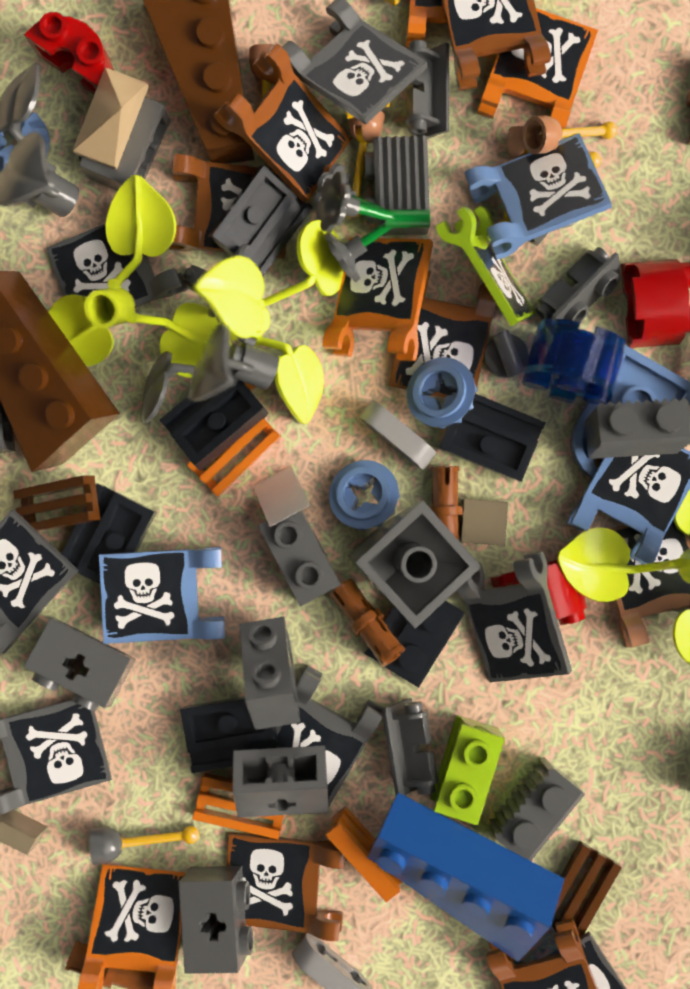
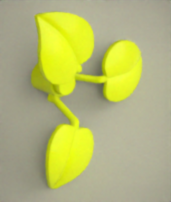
M132 175L115 194L108 210L105 226L107 241L111 249L119 255L134 254L133 259L115 278L108 281L107 289L96 290L90 293L88 297L77 294L63 296L52 305L49 314L87 367L101 363L110 355L114 347V337L109 327L126 322L131 324L160 325L168 328L160 339V353L171 352V363L196 366L202 358L209 336L220 325L216 317L208 316V307L192 302L181 304L175 311L173 321L164 317L141 315L135 312V303L131 294L121 288V284L141 264L143 254L149 257H156L164 254L174 242L177 227L173 210L168 202L143 177ZM229 336V348H230L231 345H232V343H231L230 336ZM176 373L183 377L192 378L190 373Z
M321 220L306 223L297 237L298 260L302 269L308 274L302 282L261 299L264 293V280L260 270L250 259L237 256L225 259L212 266L193 286V290L209 304L220 323L229 326L231 341H237L236 337H252L256 339L255 346L262 345L277 349L283 353V355L278 357L279 365L274 378L275 384L283 402L294 418L302 425L311 421L322 397L324 373L321 363L312 349L306 345L296 346L292 350L289 344L265 338L262 334L270 325V315L265 308L266 306L303 291L314 283L322 296H331L340 289L343 269L328 247V242L324 237L326 232L321 230ZM333 229L331 233L340 241L337 233Z
M690 489L674 517L677 529L690 536ZM608 528L588 529V531L578 534L558 552L557 562L569 584L582 596L597 602H610L624 597L629 589L627 574L678 569L681 577L690 584V549L684 551L679 558L674 560L627 565L630 559V549L627 542L617 532ZM689 609L677 616L672 635L678 654L690 665Z

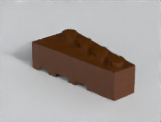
M142 0L210 162L231 164L255 160L253 148L241 136L222 127L213 116L223 102L227 101L229 103L236 94L239 93L245 98L230 0Z

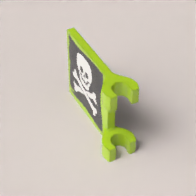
M479 206L474 210L480 220V226L477 230L476 217L468 207H462L456 211L462 219L454 224L457 233L451 230L447 221H442L436 225L437 233L442 240L464 249L511 327L536 313L503 258L496 259L487 232V228L493 225V219L486 207Z

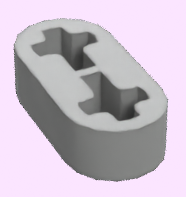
M372 400L359 415V419L420 470L423 471L437 454L429 444L378 402Z
M309 933L305 935L292 952V957L297 965L324 989H371L369 982L362 973L319 938Z

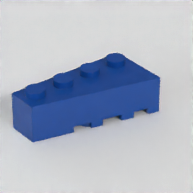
M399 792L390 806L367 856L382 870L398 878L517 962L550 929L564 883V878L434 812Z

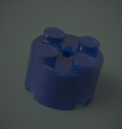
M545 319L540 321L535 331L522 384L538 390L550 389L549 397L551 399L566 403H574L576 396L584 397L585 401L596 405L602 402L606 406L611 402L624 355L626 340L620 335L598 326L595 327L594 333L579 329L581 322L565 319Z

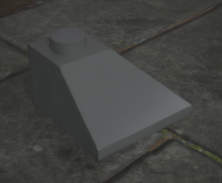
M419 500L384 522L381 527H377L347 555L415 629L482 567L423 500Z

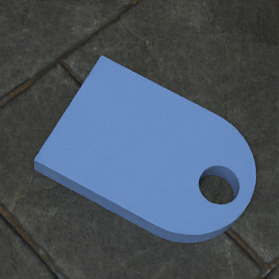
M621 344L573 426L570 444L573 458L579 469L590 479H592L597 470L594 465V459H590L588 456L585 420L600 402L606 406L609 402L616 405L618 401L625 404L629 400L634 404L637 400L643 403L647 399L652 403L655 399L661 402L664 398L668 401L676 398L679 401L684 397L690 404V382L627 345Z

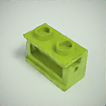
M456 715L437 774L439 782L435 784L436 792L430 796V800L435 801L436 804L434 812L478 826L505 741V737L497 727Z

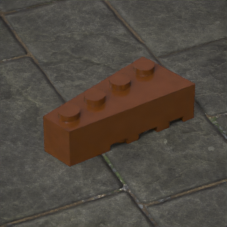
M0 271V400L31 472L65 463L120 413L20 271Z

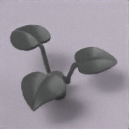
M35 62L31 67L15 77L0 97V132H6L9 129L11 135L18 141L10 153L5 168L0 172V206L5 207L24 202L34 208L39 204L59 217H65L73 210L77 203L79 188L56 174V167L46 161V145L42 135L37 132H31L24 136L21 132V123L29 118L38 98L41 66Z
M245 243L242 244L231 257H243L244 253L251 246ZM208 304V316L212 318L216 317V320L220 323L217 316ZM220 323L209 336L202 358L196 366L171 363L172 353L168 351L158 357L145 383L141 422L145 424L151 423L150 421L155 417L163 403L169 378L178 372L192 374L188 399L197 402L215 395L238 380L266 390L275 378L279 358L276 355L256 348V339L252 337H236L242 342L241 345L232 344L229 348V326Z

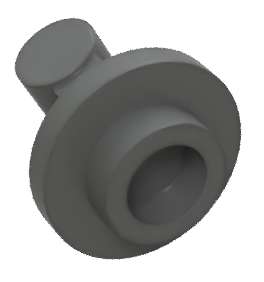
M509 330L493 335V339L487 344L484 354V361L488 370L501 378H511L524 372L529 354L523 340L516 335L510 334Z

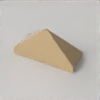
M105 67L73 148L74 154L117 170L147 93L148 84Z

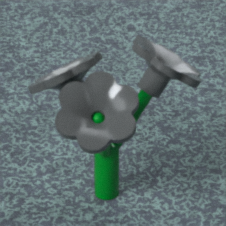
M335 163L330 168V171L324 172L318 180V192L313 200V208L316 210L317 218L321 220V230L326 232L324 237L328 242L330 251L339 261L347 276L357 282L361 278L356 268L355 259L368 251L366 246L393 228H430V209L388 210L357 197L355 191L351 190V178L348 173H345V167ZM357 214L385 221L362 238L357 235L346 244L339 241L331 233L335 226H340L343 223L345 215L356 217Z

